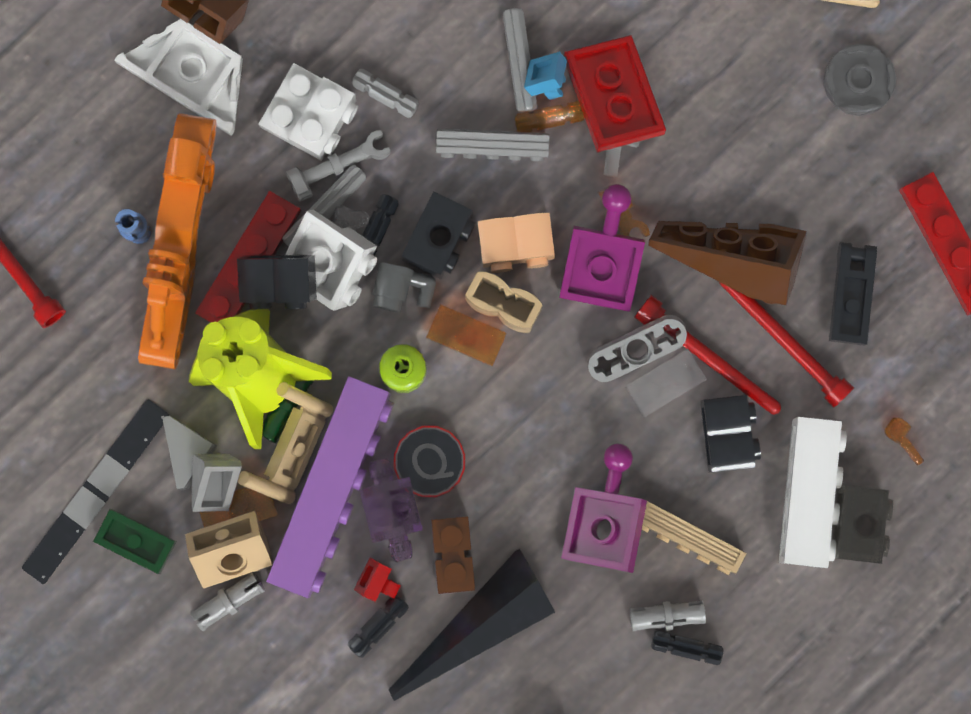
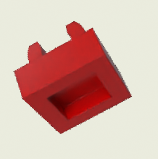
M370 557L354 591L376 602L380 592L395 598L401 585L388 579L391 568Z

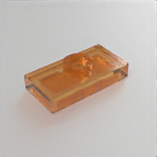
M440 304L426 339L493 367L507 333Z
M247 487L234 491L229 511L199 512L204 528L252 511L256 512L259 521L278 516L273 498Z

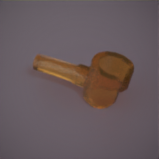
M893 417L885 428V435L892 441L900 444L917 466L924 462V459L905 437L912 427L903 419Z

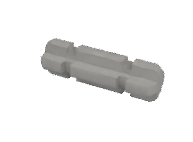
M359 69L352 80L353 87L363 93L368 91L370 97L391 109L396 107L398 113L407 118H411L418 108L419 103L417 99L408 94L402 95L401 90L378 77L374 79L373 74L364 69Z

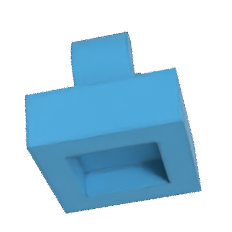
M559 51L529 61L524 88L531 96L544 93L550 100L563 96L560 88H562V83L566 82L564 73L567 60Z

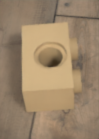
M255 511L185 534L189 560L203 589L273 565L269 543Z

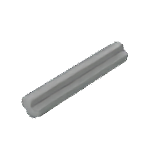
M511 8L503 12V21L516 110L520 113H529L537 110L536 95L531 96L524 88L530 61L524 12L522 9Z
M351 165L309 210H315L329 219L366 180L365 173L356 165ZM304 215L283 236L282 240L288 247Z

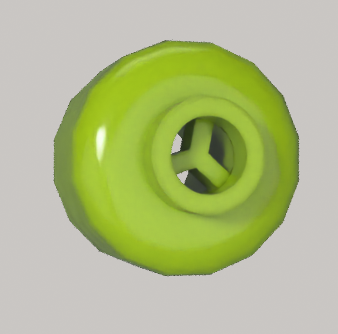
M399 344L389 348L382 355L379 363V373L384 384L391 390L398 393H409L416 390L424 382L427 374L426 362L422 353L415 347ZM402 360L407 361L409 366L403 365ZM399 362L400 367L396 371L395 366ZM403 370H408L406 373L401 374Z

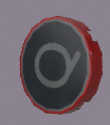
M421 426L409 431L399 441L394 453V470L399 482L409 492L421 497H439L449 493L460 482L465 471V453L460 441L450 431L438 426Z

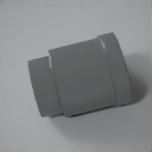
M378 264V272L372 294L375 296L374 307L400 313L402 304L406 303L409 286L411 285L420 288L416 306L427 309L431 308L436 286L434 277L394 264Z

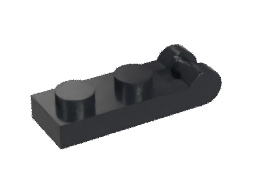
M839 243L829 341L867 345L877 246L865 245L864 248L852 247V243ZM851 261L862 262V271L850 270Z

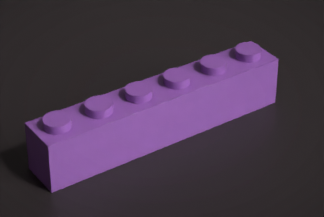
M348 376L266 582L306 598H310L312 592H320L327 574L321 571L326 557L333 559L340 542V538L335 537L340 523L347 524L354 506L348 503L353 489L360 491L367 474V470L362 469L366 456L373 457L381 437L375 435L380 421L387 423L394 403L389 401L391 394L388 391Z

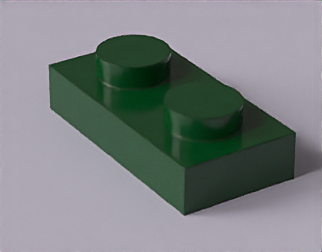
M109 509L93 540L94 543L156 574H161L177 542L113 509Z

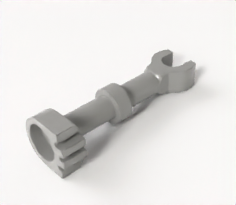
M382 131L371 132L366 142L362 143L359 147L339 156L336 153L327 157L328 161L302 172L299 168L295 167L286 171L287 178L298 201L301 202L312 197L309 184L333 173L335 176L344 173V168L364 159L374 158L376 160H383L387 158L391 153L389 147L383 150H376L372 145L376 140L383 138Z

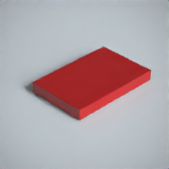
M632 35L564 52V57L567 60L566 67L597 152L665 134L666 127Z

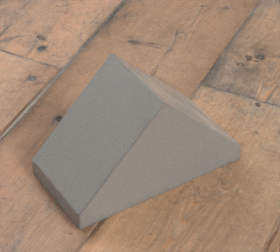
M171 416L162 417L176 488L178 490L190 489L192 485L193 454H213L217 445Z
M193 454L192 512L229 511L242 468L241 460L230 454Z

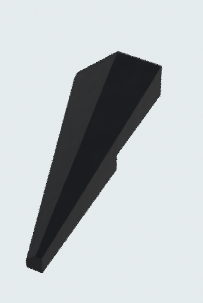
M520 549L516 550L389 688L394 701L555 613L554 608Z

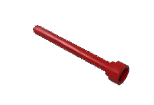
M0 238V262L33 303L32 309L35 312L33 317L42 328L53 325L64 316L66 310L57 299H52L50 296H45Z
M719 282L823 387L821 391L825 394L824 399L833 408L854 389L845 378L841 380L837 375L833 377L755 299Z
M651 294L634 318L643 325H646L665 316L666 310L661 307L663 303ZM665 325L663 327L664 332L674 340L677 339L676 332L680 329H672L670 325ZM686 331L687 337L683 347L770 414L775 415L781 411L780 402Z

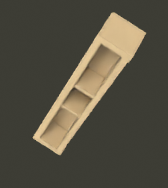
M647 501L642 526L643 531L648 533L650 529L658 533L656 538L666 543L669 540L677 543L676 548L682 552L689 554L692 551L698 554L696 559L709 565L710 561L717 564V570L726 575H729L730 572L737 573L747 553Z

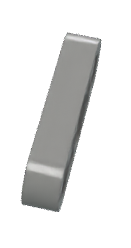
M675 315L662 316L593 350L588 361L589 372L594 379L600 382H609L683 346L687 337L686 326ZM665 325H670L672 329H680L676 332L677 339L671 341L669 337H663L657 340L660 348L654 350L653 341L647 333L653 331L655 339L664 334L663 327ZM635 339L643 340L648 346L646 354L639 358L629 355L626 349L629 342ZM621 348V355L627 364L621 365V359H617L611 363V370L608 372L604 368H596L599 364V357L604 356L606 360H611L617 357L615 349Z

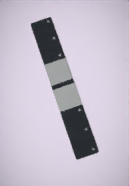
M149 399L145 401L22 566L25 572L41 584H45L162 428L164 425L162 417L170 416L166 411Z

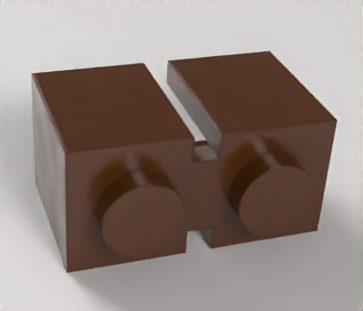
M162 0L161 6L186 23L200 10L204 11L205 13L194 23L193 27L218 44H221L243 21L249 0Z
M468 516L431 520L434 553H442V560L435 561L438 594L475 591L472 557L465 558L464 550H471Z

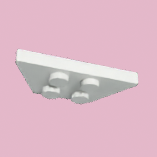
M179 19L167 26L164 32L153 34L143 40V44L126 54L121 53L115 58L117 64L199 116L216 119L217 127L232 136L235 130L243 62L239 54L223 44H218L195 29L190 23Z

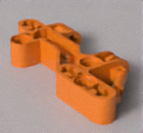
M179 113L176 118L173 136L169 141L163 173L164 184L156 220L154 247L148 251L150 260L146 267V277L143 278V285L149 290L138 355L140 364L176 369L179 363L195 280L198 227L204 195L205 193H210L214 179L215 163L212 160V152L216 136V119Z

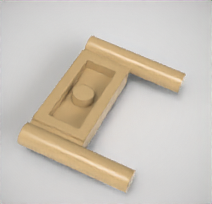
M282 382L277 388V394L300 405L301 408L299 410L293 407L264 473V475L270 477L269 480L250 472L242 471L239 474L238 483L283 503L291 504L296 497L294 490L297 488L325 425V419L333 413V406L286 382Z

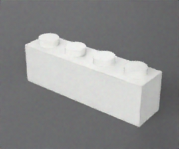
M796 417L792 420L779 563L828 568L829 561H834L836 540L831 539L832 525L838 524L840 514L839 503H834L836 488H841L843 481V467H838L839 452L845 451L847 439L846 431L841 430V421Z

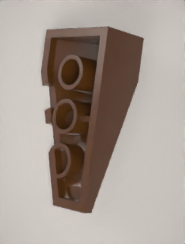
M658 221L649 239L648 246L750 298L763 300L769 304L787 305L794 287L807 231L775 224H759V229H738V223H726L723 228H707L702 222Z

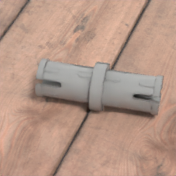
M254 572L249 573L248 576L227 590L224 587L217 591L218 595L197 609L190 611L194 621L207 613L209 614V616L197 624L202 631H205L206 628L227 614L234 615L239 611L238 607L260 593L265 592L261 582L249 590L246 589L258 580Z
M703 600L671 604L670 601H664L662 605L630 608L632 631L651 628H665L667 631L673 630L674 626L706 624Z

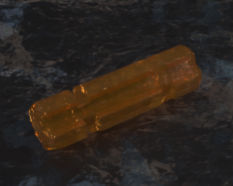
M579 101L567 103L566 107H562L561 104L534 110L532 114H529V111L517 113L514 120L517 132H532V128H537L538 131L565 125L566 121H570V124L581 122L584 120V115Z

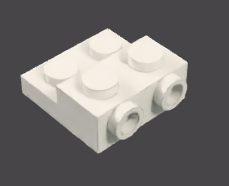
M293 63L258 125L262 129L322 161L326 153L331 155L336 149L341 138L337 134L343 123L349 124L358 109V105L355 104L356 96L353 92L325 77L320 78Z
M315 210L306 211L285 255H315L316 300L335 311L347 305H353L359 298L362 289L357 285L362 275H368L375 267L377 257L373 253L377 246L351 228H340Z

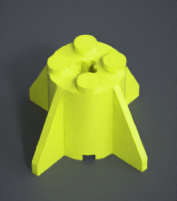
M251 309L233 317L209 323L203 330V337L189 374V383L193 386L214 385L233 402L249 445L254 449L262 448L264 413L274 411L280 407L278 404L284 400L283 397L277 394V388L280 383L286 382L295 387L296 381L332 379V372L328 368L286 353L269 335V309Z

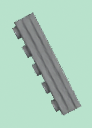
M438 128L436 153H441V157L453 158L454 154H463V158L470 159L477 158V155H486V159H499V156H508V160H521L522 156L530 157L531 161H543L544 157L548 158L549 133Z

